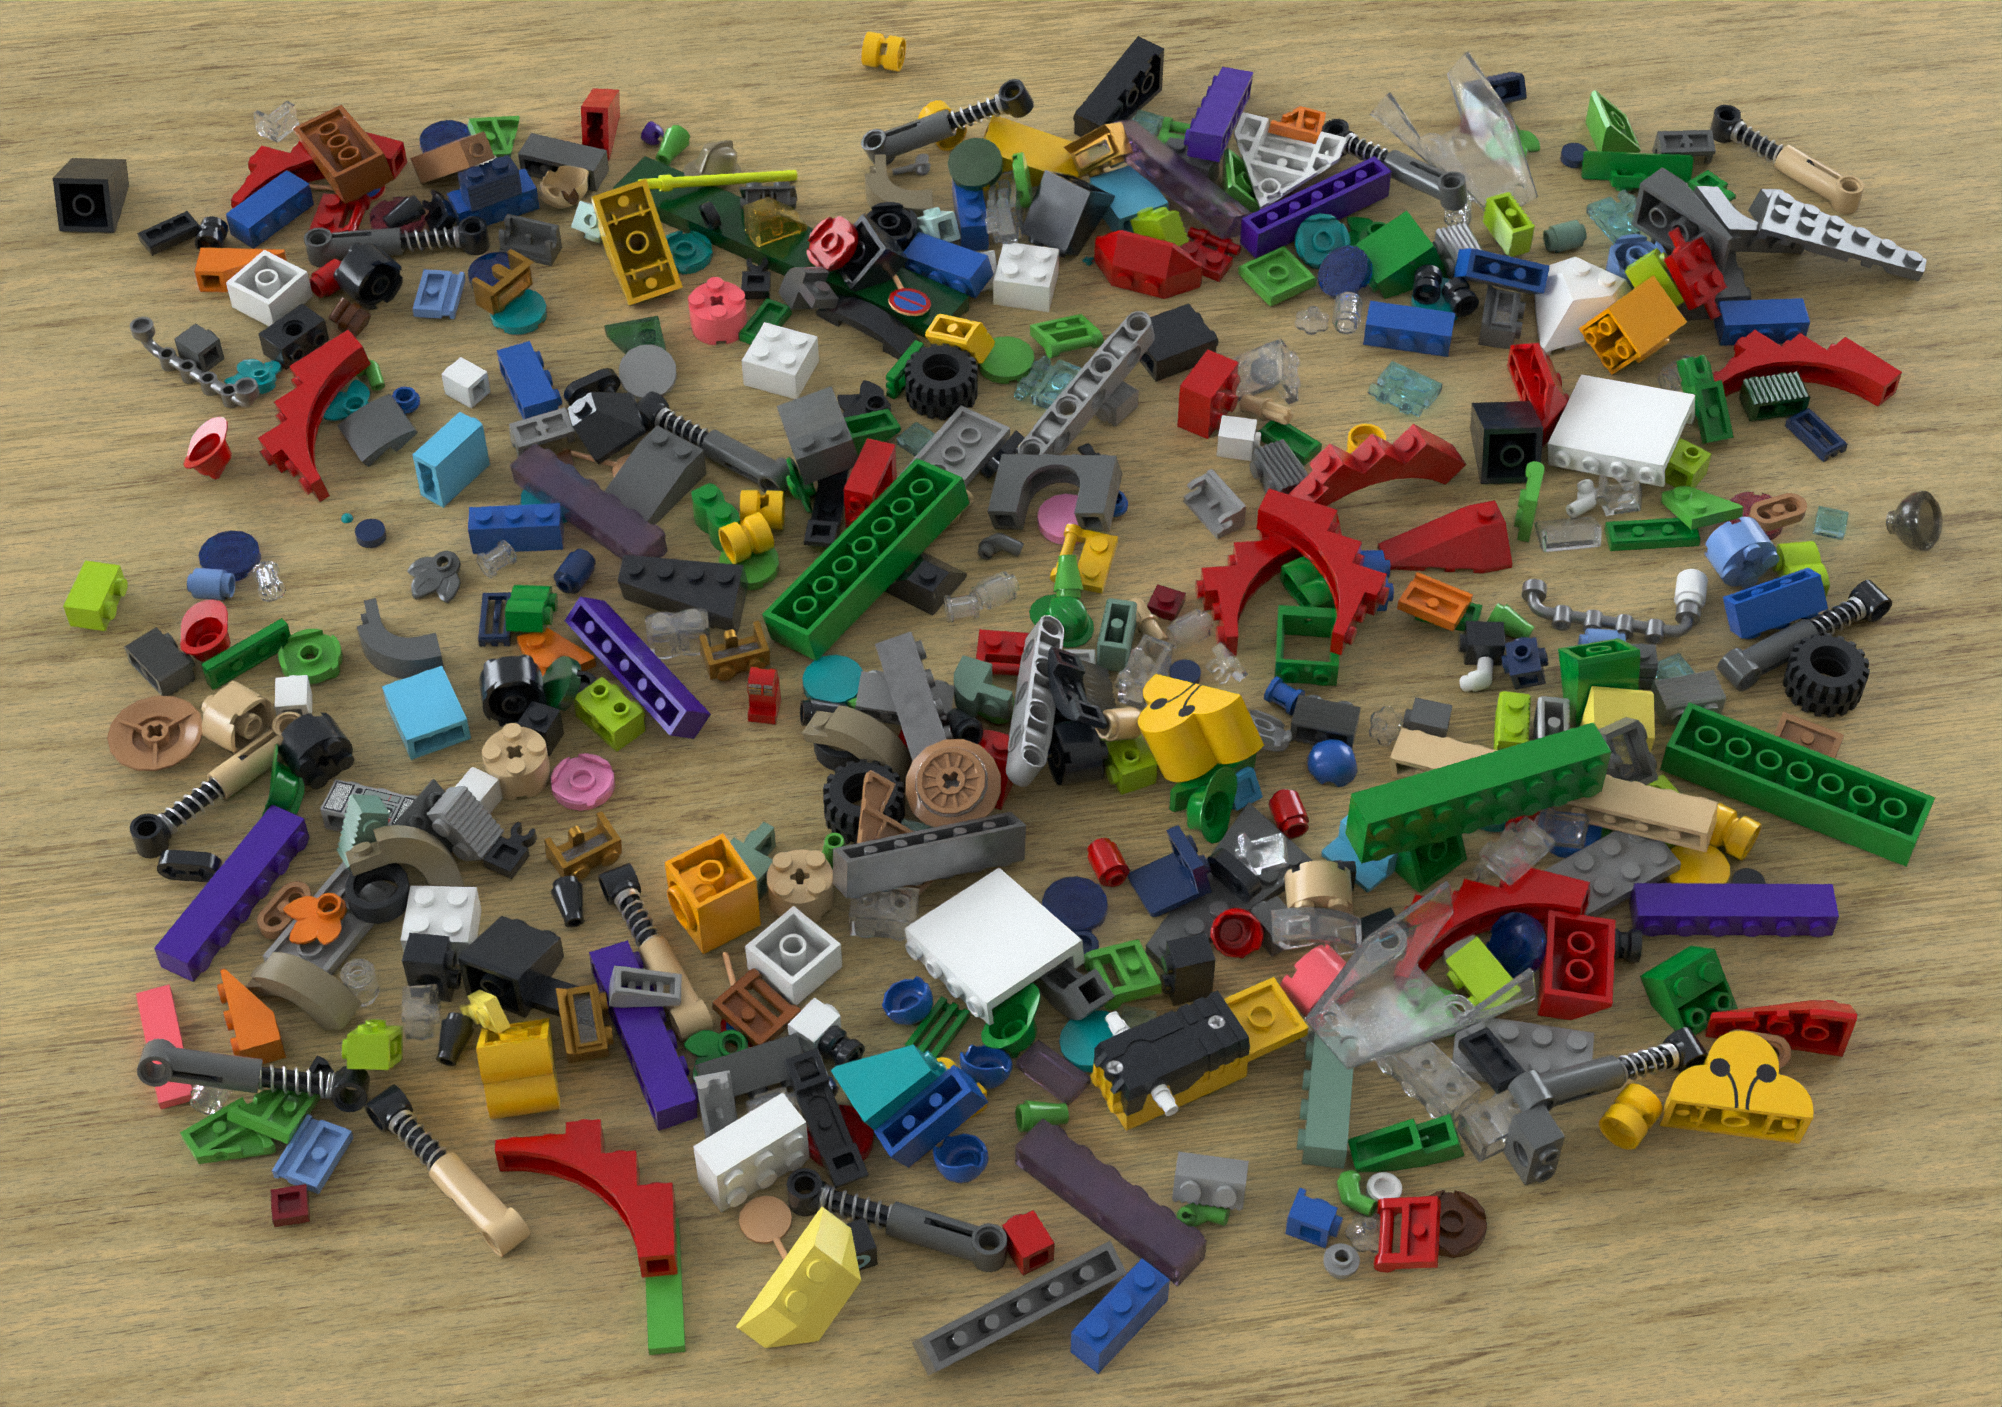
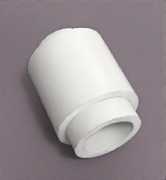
M1687 569L1678 574L1674 597L1676 606L1682 602H1694L1701 608L1704 607L1708 578L1703 572L1696 569Z

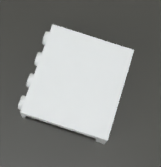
M1581 375L1548 442V463L1550 466L1664 487L1665 469L1686 423L1692 424L1695 418V395Z
M997 868L905 927L907 939L905 948L910 957L914 960H920L934 979L939 978L953 997L962 999L969 1011L975 1017L980 1016L988 1025L994 1023L992 1015L994 1007L1066 959L1074 969L1085 963L1082 940L1000 868Z

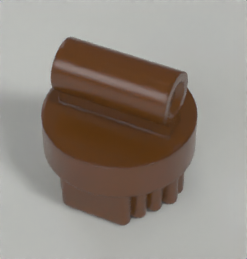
M342 297L328 318L338 324L339 330L342 332L349 330L356 338L368 325L371 314L365 311L358 303L354 302L352 304Z

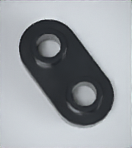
M603 368L570 383L564 391V399L571 406L576 400L583 398L590 392L616 393L621 382L613 369Z

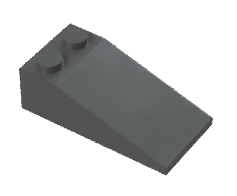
M1663 167L1640 183L1632 225L1672 252L1675 246L1668 232L1678 227L1685 242H1691L1699 237H1703L1706 245L1711 250V255L1719 271L1724 275L1733 237L1690 187Z
M832 386L777 406L805 485L854 467L858 454Z
M656 426L638 443L585 517L586 522L633 547L706 475L704 450Z

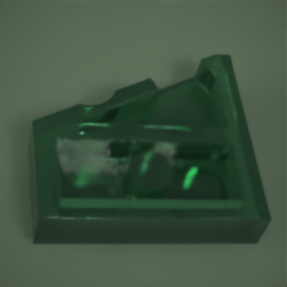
M658 316L604 325L606 337L625 355L629 350L639 345L652 344L666 351Z

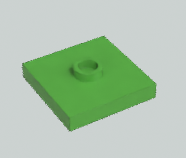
M1285 246L1238 266V274L1270 307L1315 287L1317 278Z

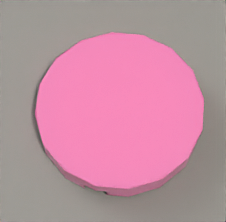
M1056 495L1044 501L1040 506L1037 516L1038 528L1047 540L1063 545L1065 526L1067 524L1078 525L1074 514L1078 495Z
M588 753L578 754V757L572 759L570 757L563 759L554 768L550 777L552 794L557 802L568 809L578 811L591 810L604 804L612 796L615 788L614 772L608 761L598 755Z

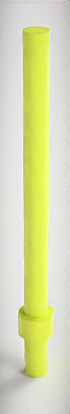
M796 170L684 177L659 175L658 178L646 180L650 190L659 189L660 192L672 191L673 188L736 185L751 182L797 181L798 175Z

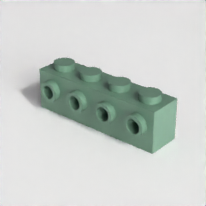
M1315 1028L1313 1041H1306L1305 1061H1311L1310 1070L1304 1069L1302 1090L1308 1091V1099H1301L1299 1120H1306L1305 1129H1298L1296 1148L1297 1150H1303L1302 1164L1344 1169L1348 1144L1356 1032Z

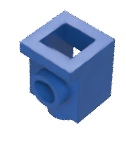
M1299 1188L1288 1215L1285 1234L1326 1249L1330 1236L1337 1238L1343 1217L1337 1215V1207L1330 1205V1203L1323 1199L1309 1198L1306 1196V1189Z

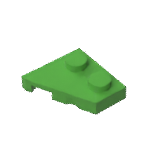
M519 116L469 118L467 127L471 135L485 132L494 156L504 157L509 155L511 157L520 118Z
M1678 486L1673 490L1662 492L1661 503L1691 530L1743 517L1742 505L1690 486Z
M271 1089L264 1090L255 1094L253 1102L240 1108L236 1104L228 1109L227 1120L289 1144L306 1115L312 1112L320 1101L321 1096L314 1094L312 1097H309L308 1093L303 1092L297 1095L295 1091H289L285 1094L281 1089H277L275 1092H272Z
M243 1097L180 1132L182 1140L198 1164L268 1155L277 1151L270 1137L227 1120L228 1109L236 1104L240 1108L247 1105Z

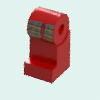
M751 667L747 686L749 694L748 722L776 725L781 704L777 669Z

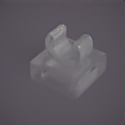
M1219 642L1211 649L1217 658L1210 660L1206 668L1211 673L1221 668L1219 674L1214 677L1220 685L1226 683L1230 675L1238 682L1248 675L1233 652L1222 642Z

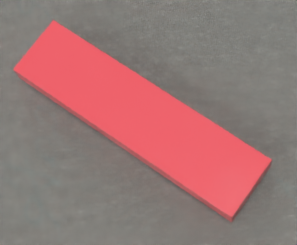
M170 984L136 993L146 1044L154 1039H164L171 1042L176 1048L184 1049ZM152 1061L155 1064H162L159 1061ZM167 1082L162 1086L155 1087L160 1109L195 1100L193 1087L189 1084Z

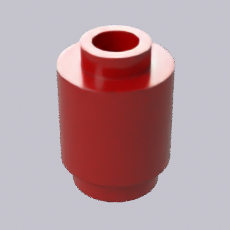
M333 259L312 273L309 282L312 292L317 297H329L341 289L333 276L342 261Z
M1289 789L1275 792L1269 800L1268 806L1277 828L1289 839L1302 836L1308 831L1309 818L1298 792Z
M1099 838L1093 841L1088 846L1087 859L1100 884L1106 887L1121 885L1126 880L1130 869L1117 844L1111 842L1109 838Z

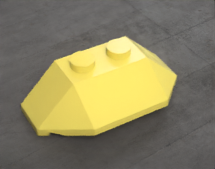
M821 1207L736 1327L764 1348L819 1341L861 1282L851 1228Z

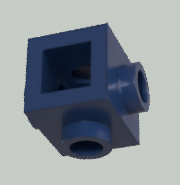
M1520 637L1513 642L1505 643L1507 655L1501 656L1505 674L1510 673L1515 690L1546 684L1544 666H1549L1546 648L1539 647L1536 637Z

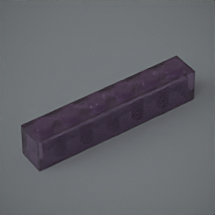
M1133 119L1114 122H1122L1134 152L1124 158L1125 163L1222 240L1240 236L1242 218L1252 214V212ZM1105 140L1103 145L1110 150L1107 140Z
M534 443L510 464L515 484L544 504L560 503L564 519L620 559H623V555L661 558L668 552L665 540L666 535L658 525H651L643 519L637 510H630L625 507L614 494L610 493L608 495L600 489L594 480L581 476L573 465L569 463L564 464L550 449H543Z
M1042 1118L1015 1145L1016 1165L1139 1258L1147 1261L1176 1286H1179L1204 1260L1207 1240L1197 1228L1185 1225L1177 1219L1175 1213L1170 1208L1164 1205L1160 1206L1149 1198V1195L1142 1187L1138 1185L1133 1186L1122 1178L1120 1172L1115 1167L1105 1165L1094 1156L1088 1147L1082 1144L1078 1145L1071 1140L1060 1126L1051 1125Z

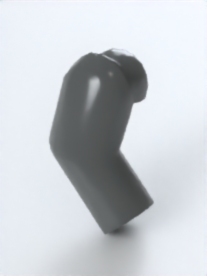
M996 533L984 538L979 543L978 555L982 559L989 560L994 554L1004 550L1018 557L1024 543L1003 533Z

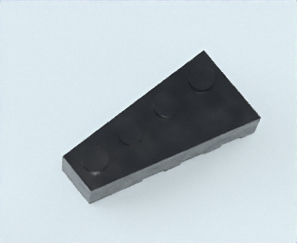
M1138 36L1083 104L1075 111L1073 116L1074 134L1082 137L1104 124L1122 122L1124 126L1160 93L1163 83L1164 48ZM1107 140L1101 142L1097 146L1101 147Z
M623 555L618 584L625 600L658 611L663 609L674 613L676 617L685 620L690 618L702 622L703 626L712 629L714 627L726 631L733 629L738 637L749 585L743 565Z

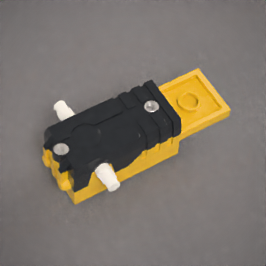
M1274 977L1224 999L1217 990L1210 993L1205 999L1201 997L1194 1000L1191 1005L1185 1004L1175 1012L1173 1010L1131 1029L1121 1019L1119 1013L1114 1011L1105 1018V1021L1109 1024V1029L1113 1033V1037L1099 1042L1094 1048L1093 1073L1090 1074L1094 1086L1101 1090L1111 1113L1116 1114L1127 1131L1163 1114L1171 1116L1178 1111L1180 1106L1245 1078L1249 1061L1307 1036L1309 1027Z

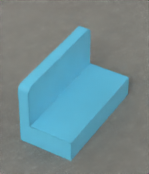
M1347 815L1340 821L1338 837L1322 849L1321 856L1327 861H1355L1357 871L1355 883L1364 891L1370 892L1395 871L1398 853L1389 855L1380 861H1369L1361 864L1345 834Z

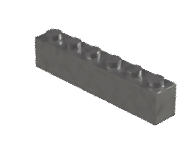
M908 632L876 643L875 646L912 761L926 747L942 740L954 739L949 725L943 727L940 716L946 715L940 697H933L931 688L936 687V683L931 669H924L922 660L926 659L927 655L922 641L915 642L912 632ZM957 777L953 781L949 779L946 781L948 789L951 786H959Z
M1006 812L833 848V885L846 898H861L865 894L879 891L889 892L897 887L921 885L925 881L935 879H950L954 875L967 872L978 873L983 869L995 866H1009L1014 862L1025 860L1026 825L1012 812Z
M1108 1241L917 1339L912 1344L929 1376L1127 1274L1111 1241Z

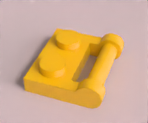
M1067 524L1063 533L1065 540L1060 555H1072L1076 542L1085 543L1078 563L1083 589L1103 594L1118 545V536L1082 529L1076 524ZM1058 562L1056 567L1052 569L1050 574V580L1054 583L1056 579Z

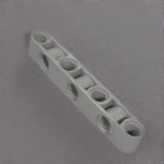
M1135 311L1128 315L1116 331L1105 340L1037 421L1034 428L1019 445L1018 453L1028 455H1060L1065 451L1152 345L1155 334L1151 318L1146 312Z
M1050 615L1042 616L1026 637L1020 661L1008 741L1006 774L1014 784L1021 787L1030 785L1045 766L1052 738L1056 705L1049 686L1048 651L1051 646L1062 649L1064 627L1058 619Z

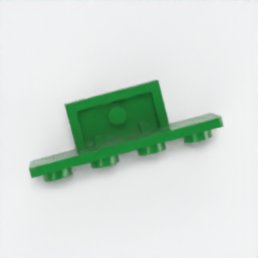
M1584 151L1581 177L1583 179L1609 180L1611 186L1615 187L1616 190L1628 192L1632 191V188H1640L1642 181L1663 167L1685 183H1688L1692 177L1694 158L1692 155Z

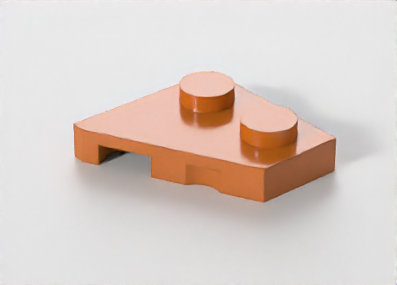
M1299 106L1293 112L1282 115L1280 122L1272 120L1268 133L1316 144L1320 132H1322L1326 113Z
M546 628L544 633L528 632L516 637L522 654L533 658L542 672V677L548 667L561 656H568L577 660L581 665V671L596 667L595 658L592 654L549 628Z

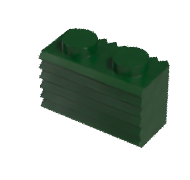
M1797 371L1794 373L1790 372L1789 374L1779 373L1772 376L1768 375L1767 377L1762 376L1761 378L1757 376L1749 379L1746 378L1743 380L1739 395V401H1741L1749 421L1796 415L1808 408L1811 398Z

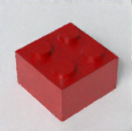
M1210 350L1205 352L1180 385L1177 427L1209 439L1215 430L1220 429L1222 415L1226 416L1228 412H1233L1239 400V397L1236 395V389L1240 382V375H1238L1239 362Z

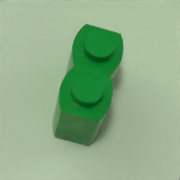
M708 483L691 491L694 521L700 530L709 534L711 544L718 551L722 552L723 548L718 530L733 522L740 524V516L734 506L725 502L722 491L714 484Z
M1305 556L1281 566L1280 581L1299 606L1335 608L1333 596L1325 579Z
M514 585L511 597L508 599L505 608L506 631L544 633L547 625H552L553 612H556L558 608V595L553 593L552 586Z

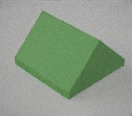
M1594 90L1590 95L1585 123L1597 151L1639 153L1641 148L1626 114Z
M1227 148L1224 151L1222 172L1226 217H1246L1259 211L1260 207L1243 159Z

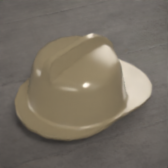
M731 140L705 144L699 157L686 164L683 169L685 176L741 172V167L737 164V152L733 149V141Z

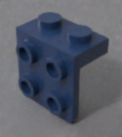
M1179 825L1166 830L1173 853L1128 874L1129 883L1151 917H1158L1212 892L1207 876L1208 873H1211L1209 863L1203 854L1198 856V849L1194 839L1190 834L1185 836Z

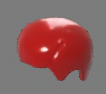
M1231 908L1215 918L1211 926L1210 936L1215 948L1224 956L1243 959L1253 951L1260 949L1264 932L1260 921L1250 911L1242 908Z

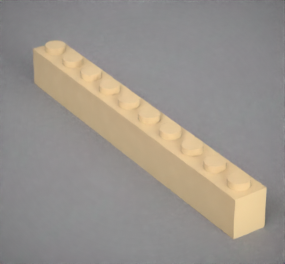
M1402 728L1390 756L1391 777L1403 779L1498 750L1489 749L1479 744L1472 745L1459 742L1449 737L1442 738L1429 735L1420 730L1412 731ZM1606 774L1602 792L1595 796L1569 801L1560 807L1553 806L1539 811L1549 815L1707 852L1717 822L1718 802L1711 801L1705 797H1694L1677 793L1671 789L1647 786L1637 781H1625Z

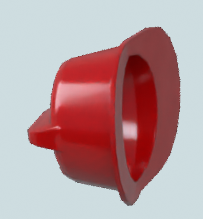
M212 418L198 428L189 444L187 456L183 463L185 468H194L201 475L210 476L215 480L220 478L225 466L232 458V452L225 440L228 430V422L225 418Z
M214 599L203 600L187 610L181 622L180 641L181 650L185 654L192 655L198 661L206 662L230 647L228 611L221 601Z

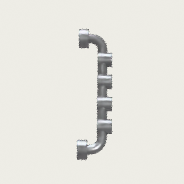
M138 317L130 323L133 338L141 341L152 355L159 358L164 371L179 370L184 383L192 384L198 381L205 395L213 396L217 393L220 394L223 404L227 408H235L237 406L250 407L254 400L258 398L259 388L255 379L245 377L236 381L235 384H224L217 379V375L214 372H203L198 369L194 360H183L176 355L173 348L159 346L152 338L156 331L150 318Z
M1528 579L1522 586L1521 596L1528 602L1531 611L1538 617L1552 620L1553 628L1560 631L1570 629L1571 623L1582 624L1584 632L1586 628H1609L1617 630L1618 633L1625 634L1626 640L1632 638L1633 632L1645 634V641L1647 643L1657 645L1664 641V637L1670 638L1686 635L1693 625L1700 622L1701 607L1694 602H1682L1677 605L1675 620L1679 623L1678 625H1666L1660 619H1650L1647 622L1634 620L1632 616L1627 614H1621L1617 617L1605 616L1598 610H1588L1586 612L1572 611L1566 605H1558L1555 608H1551L1541 604L1546 599L1547 584L1539 579Z

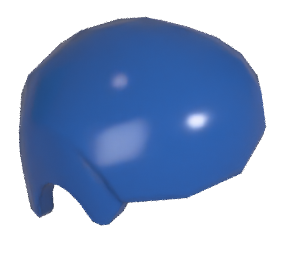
M1337 739L1318 742L1307 756L1308 771L1320 784L1333 782L1337 787H1343L1353 781L1358 772L1354 751L1346 743Z
M916 976L913 980L904 979L892 984L885 992L882 1007L893 1022L911 1026L922 1021L930 1013L933 1006V994L928 983H925L919 976Z
M972 1044L965 1055L964 1052H960L961 1070L969 1074L976 1083L979 1082L986 1090L1003 1084L1012 1072L1013 1063L1009 1054L1003 1049H991L985 1045L976 1047Z
M963 1133L952 1137L947 1136L939 1148L937 1146L933 1147L936 1168L948 1181L960 1184L969 1183L976 1179L988 1164L989 1156L986 1145L975 1135Z

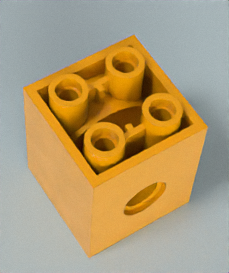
M1653 275L1578 329L1583 334L1586 342L1590 344L1598 355L1603 366L1613 375L1634 360L1640 363L1671 341L1669 335L1687 323V321Z
M724 833L664 862L668 884L667 897L671 909L702 954L761 926L756 878Z

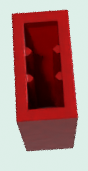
M593 88L581 105L582 145L607 150L608 161L611 157L620 118L619 89Z

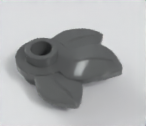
M442 551L434 557H422L411 564L407 572L415 577L411 585L414 599L422 598L435 591L445 603H449L455 597L461 584L458 577L461 563L454 552ZM448 562L446 566L441 567L442 564Z

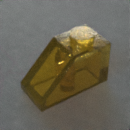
M766 197L743 205L745 231L756 247L807 230L806 223L795 208L773 198Z

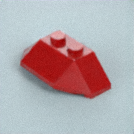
M1124 230L1114 231L1104 236L1100 235L1095 239V263L1111 286L1162 299L1201 287L1203 263L1198 259L1194 260L1189 253L1175 243Z
M1539 343L1510 345L1507 367L1520 401L1531 402L1543 426L1542 447H1544L1555 430L1568 403L1569 396L1563 392L1560 373H1556L1551 359Z

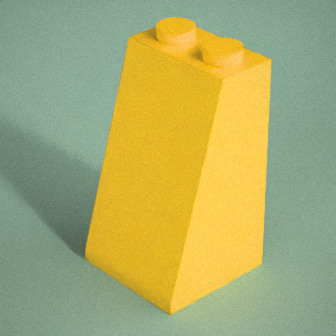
M992 115L983 138L995 143L999 148L1004 166L1002 175L992 186L983 187V191L1022 196L1021 192L1019 193L1016 188L1012 165V155L1024 152L1032 187L1039 186L1045 170L1067 173L1082 179L1078 175L1071 154L1064 148V146L1072 141L1000 116Z

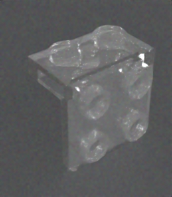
M1281 338L1232 358V360L1239 362L1238 375H1240V382L1236 389V395L1239 397L1238 402L1245 394L1248 395L1249 393L1254 396L1274 387L1288 405L1299 401L1298 388L1301 387L1297 367L1300 366V361L1296 352L1290 351Z
M1527 816L1517 824L1512 822L1503 830L1499 840L1495 843L1489 841L1479 853L1481 857L1480 862L1473 870L1475 874L1473 881L1486 883L1497 874L1510 886L1552 850L1556 841Z

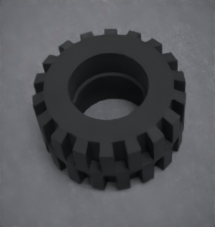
M944 343L941 346L931 344L929 348L924 346L919 349V352H914L911 355V359L907 360L905 368V391L909 406L912 410L917 409V413L921 416L926 414L927 418L934 419L938 417L940 420H946V417H951L960 406L972 408L978 396V370L974 357H970V353L966 350L961 351V347L956 345L951 347L949 344Z
M1825 633L1824 636L1813 634L1810 639L1805 637L1800 640V644L1796 643L1791 652L1783 680L1787 697H1792L1791 702L1795 706H1802L1801 710L1806 713L1811 711L1815 713L1814 716L1819 717L1825 714L1828 718L1835 717L1836 713L1842 716L1847 714L1848 710L1852 711L1855 709L1857 703L1861 700L1870 673V669H1868L1869 660L1864 658L1865 653L1862 649H1856L1857 644L1852 641L1847 642L1844 640L1845 637L1839 635L1838 638L1832 637V634Z
M860 759V763H854V761L846 762V767H837L835 774H830L827 777V784H824L823 787L826 825L828 829H831L832 833L841 834L846 844L850 842L857 844L861 806L852 803L862 800L864 777L870 770L896 784L883 814L903 825L905 817L903 782H900L898 773H892V767L887 764L882 767L880 762L876 760L868 763L867 759Z

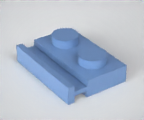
M424 269L412 308L414 317L442 319L443 316H450V319H455L465 284L464 272H460L457 275L452 274V271Z
M307 1114L272 1169L274 1178L286 1179L288 1183L295 1186L306 1184L309 1191L319 1194L354 1138L352 1131L322 1119L320 1121L315 1120L311 1115Z

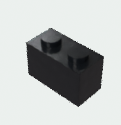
M1206 933L1166 941V954L1161 956L1164 974L1160 975L1163 993L1170 995L1173 1006L1193 1002L1201 997L1205 999L1213 992L1216 959Z

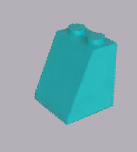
M910 1045L835 1066L831 1069V1072L864 1123L875 1130L947 1071L948 1068L942 1061L938 1062L929 1050L923 1053L915 1045Z

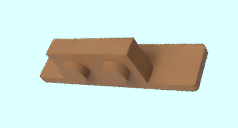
M1784 711L1774 733L1775 736L1832 758H1836L1844 739V734Z

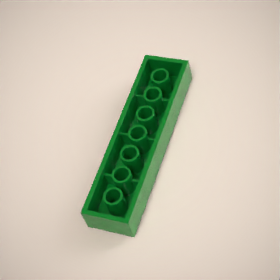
M916 458L762 614L770 638L817 661L970 504L963 478Z
M1690 702L1685 708L1666 746L1660 768L1664 772L1905 867L1908 865L1936 798Z
M1593 722L1351 794L1345 834L1361 864L1369 861H1380L1389 855L1399 852H1410L1419 846L1429 843H1440L1449 837L1459 834H1470L1479 828L1489 825H1500L1509 819L1519 816H1530L1539 810L1549 807H1560L1569 801L1579 798H1590L1602 792L1611 750Z

